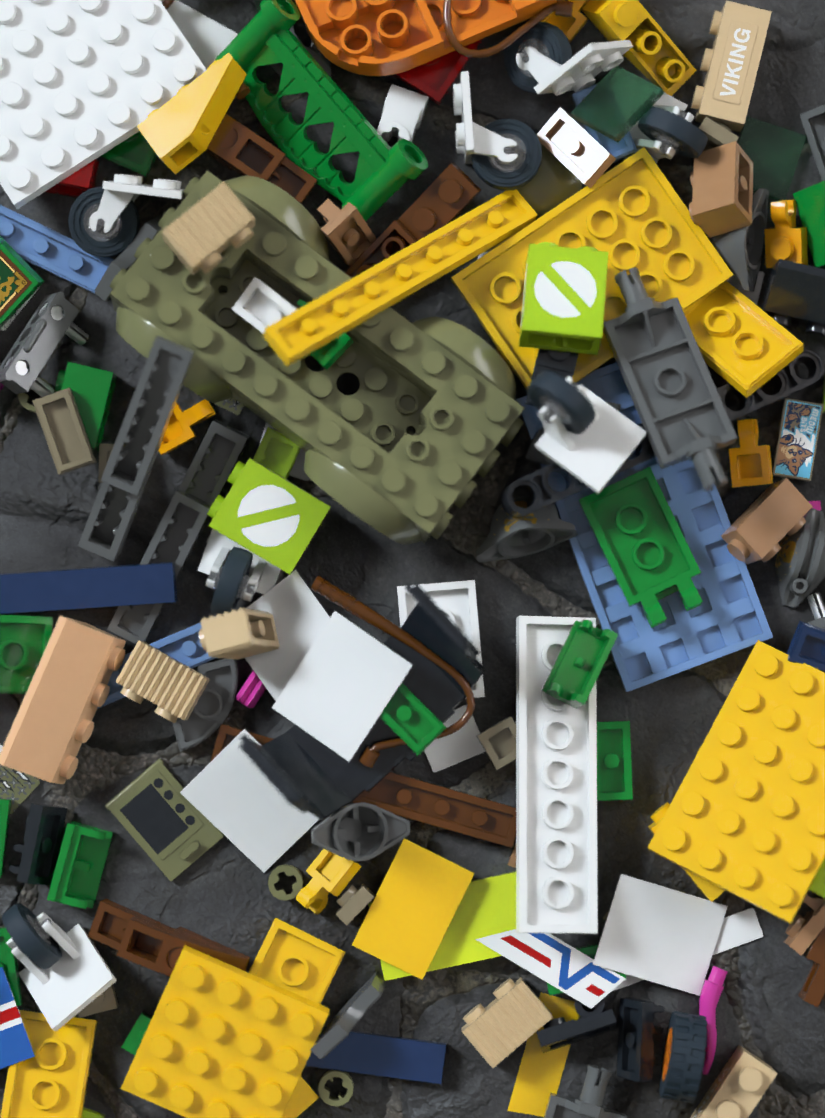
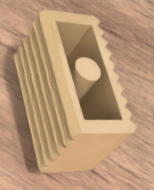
M222 182L193 207L189 208L187 212L162 230V238L192 275H195L200 270L206 274L222 261L223 257L220 254L231 245L236 249L241 247L254 235L251 229L255 227V218L227 184Z
M240 607L239 610L232 609L231 612L225 611L224 614L218 613L217 616L203 617L201 621L202 629L199 631V639L202 648L209 657L238 660L279 649L274 617L269 612Z
M138 640L115 682L123 686L121 694L139 704L142 703L144 698L157 705L155 713L175 723L178 717L182 720H188L210 679L144 641Z
M511 978L507 979L494 990L493 994L496 997L494 1001L485 1008L481 1003L463 1017L466 1024L461 1028L462 1033L492 1068L496 1067L498 1063L503 1061L504 1058L553 1018L552 1013L522 978H519L515 983Z

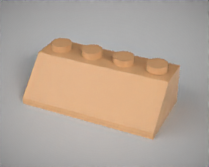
M60 616L1 750L0 764L50 783L65 784L66 779L69 780L77 769L79 760L76 756L82 743H86L93 732L94 722H92L96 710L105 703L109 695L110 687L108 683L110 676L123 663L125 658V650L123 648L126 640L88 623Z

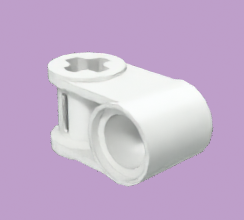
M392 84L381 113V120L377 128L378 134L385 141H390L391 137L394 136L398 138V141L406 139L412 142L415 132L421 124L429 97Z

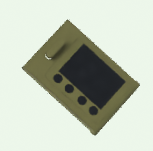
M159 758L105 805V808L112 812L171 882L225 835L180 793L184 787L164 765V761Z

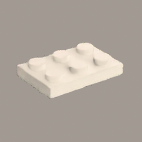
M475 580L419 584L479 652L476 658L482 664ZM397 586L400 628L417 604L404 588L405 586ZM483 674L472 688L474 698L485 697Z

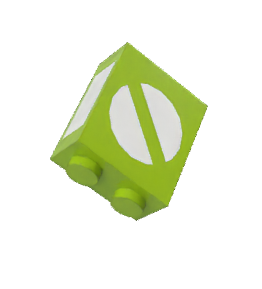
M551 242L529 243L525 266L518 347L598 355L603 331L608 252L598 251L596 248L589 246L567 248L559 247Z
M251 458L248 459L246 464L238 461L227 479L233 486L225 498L218 494L207 513L208 516L213 518L209 527L290 575L331 506Z

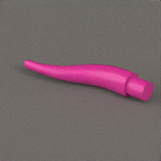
M714 965L708 980L705 979L699 998V1015L706 1016L707 1021L706 1059L702 1068L703 1075L709 1073L714 1061L717 1044L716 1007L724 988L722 985L728 971Z

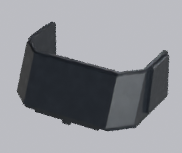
M417 583L413 587L407 584L404 588L417 604L401 629L453 666L466 679L472 689L486 670L476 658L479 654L478 650ZM391 636L383 645L413 665L402 683L442 723H445L455 713L453 709L466 698L463 688L445 670ZM378 717L349 762L296 724L284 734L262 746L245 734L239 738L243 742L239 745L241 750L285 800L304 814L308 811L320 820L350 804L365 790L367 792L372 790L406 757L411 762L417 756L408 745L379 750L380 755L372 768L365 766L359 761L366 746L371 747L378 742L400 738L380 717Z

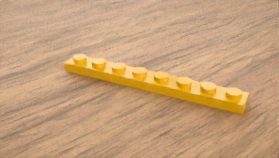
M517 189L506 190L266 327L263 337L284 364L289 366L518 233L534 222L538 214Z

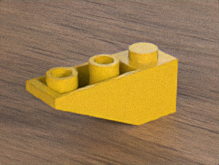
M590 0L581 9L609 42L631 41L633 47L623 55L660 91L672 96L697 71L638 0Z
M229 52L221 59L211 63L204 73L190 84L180 88L173 98L160 108L153 110L147 116L148 118L137 126L159 158L175 175L206 151L247 75Z

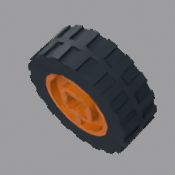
M678 1011L672 1012L661 1061L660 1098L693 1103L695 1101L701 1080L706 1048V1016Z

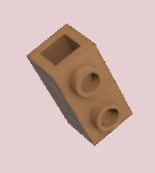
M787 478L771 484L721 537L728 544L729 552L739 561L746 564L758 560L766 562L781 549L778 542L786 534L788 536L793 535L806 523L803 516L813 506Z

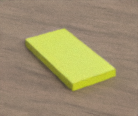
M516 871L470 882L427 972L502 956L475 939L516 929ZM380 959L384 981L411 976V974Z

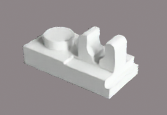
M254 277L232 310L264 334L266 327L293 313L298 308L263 281Z

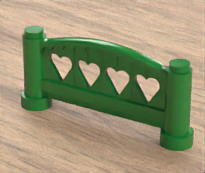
M262 0L260 3L261 10L216 57L215 61L221 59L228 52L247 74L244 83L248 86L250 92L246 99L274 143L286 154L290 161L317 179V185L338 198L343 203L342 208L348 202L354 205L366 222L409 179H417L428 168L427 159L415 144L406 139H400L391 148L293 35L290 29L300 19V12L292 0ZM282 63L283 69L279 91L276 95H273L268 91L267 84L258 80L256 71L259 66ZM307 92L309 95L304 121L302 124H298L293 120L292 113L283 109L281 101L284 96ZM333 122L334 127L328 153H322L317 147V141H312L308 138L307 128L309 125ZM358 151L360 154L355 179L352 183L344 180L342 171L336 170L333 167L332 158L337 154Z

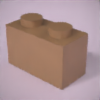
M737 141L703 151L698 158H694L693 172L690 173L693 192L692 202L689 204V213L694 224H699L709 238L752 225L754 163Z

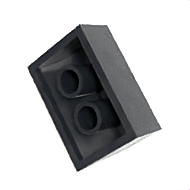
M779 259L769 270L761 309L784 328H790L791 323L806 326L805 332L825 337V269Z

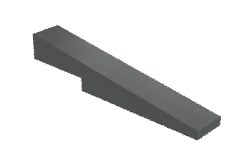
M161 336L155 338L102 475L101 481L103 482L79 541V547L113 562L121 554L195 351Z
M218 419L212 421L140 564L174 562L177 582L210 518L207 515L218 494L222 495L228 483L227 479L240 460L251 436ZM165 603L118 606L107 630L134 644H137L138 640L146 642Z

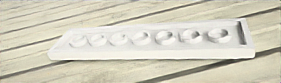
M518 616L516 618V933H598L596 682L585 705L579 708H574L541 691L576 620L581 622L586 619L592 621V626L596 627V618Z

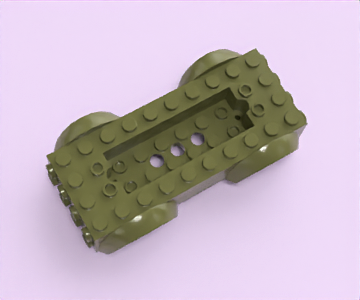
M207 170L201 179L195 176L184 189L183 196L185 199L177 209L169 208L158 224L161 230L153 240L146 238L140 244L134 254L137 260L128 271L124 268L121 269L112 280L110 288L113 290L110 296L114 311L116 312V332L147 359L157 336L195 351L183 383L184 386L213 403L231 397L235 398L306 452L304 460L305 474L338 503L383 535L402 545H409L420 541L425 544L430 536L437 540L453 518L449 511L454 505L459 509L463 507L477 486L473 481L477 474L483 478L488 474L501 454L496 449L500 444L508 447L524 424L520 416L525 408L516 402V383L507 363L493 347L463 325L436 316L425 317L411 323L389 307L346 332L354 343L327 370L324 369L319 372L310 370L305 363L308 355L286 366L265 340L263 333L232 310L254 277L258 278L296 308L300 309L297 304L299 299L310 303L352 278L329 262L328 242L319 224L306 208L286 191L269 181L249 175L221 181ZM225 182L254 216L255 227L251 229L254 235L241 247L236 249L231 245L220 254L223 257L222 261L210 272L205 274L200 270L195 275H192L164 242L162 230L183 213L187 212L189 208L193 207L208 193L212 192L214 188ZM351 373L358 378L360 386L356 393L344 395L337 389L336 382L342 374Z

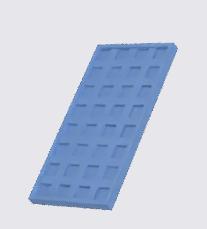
M617 362L595 370L574 384L576 387L581 384L605 402L621 404L619 411L621 414L637 425L642 423ZM527 396L517 399L516 402L525 408L521 415L529 437L532 440L536 432L542 427L543 422L537 416L539 410L535 406L525 404ZM636 449L632 452L628 459H634L636 455ZM654 457L613 476L605 486L612 485L650 467L701 571L700 575L691 579L703 603L692 610L686 611L678 591L662 598L658 602L667 620L653 628L650 627L640 603L632 607L628 606L579 504L580 499L595 493V491L587 488L555 503L560 519L572 523L576 528L578 535L568 540L602 630L610 629L618 634L610 652L625 692L755 645L757 640L763 642L773 638L745 562L739 561L729 552L728 544L721 537L731 524L715 484L712 485L713 490L704 491L694 463L690 460L661 469L657 458ZM540 464L541 468H544V467L547 466V465H544V464ZM557 472L549 474L548 483L551 489L563 492L566 486L565 478Z

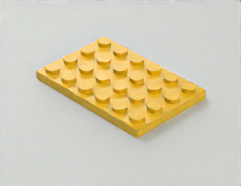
M643 147L603 174L591 188L588 186L584 187L452 276L451 281L527 390L531 382L538 353L537 348L518 347L525 266L529 243L551 242L559 247L567 248L589 246L596 248L598 251L608 252L603 323L618 318L625 313L627 305L618 283L614 279L618 273L626 270L627 275H630V268H638L639 275L649 297L654 298L658 302H664L677 297L682 310L732 278L733 273L699 224H694L689 210L649 152ZM602 331L598 355L578 354L573 374V384H576L614 358L604 331Z
M757 640L647 848L653 853L791 924L825 859V673L806 663L790 662L787 660L788 654Z

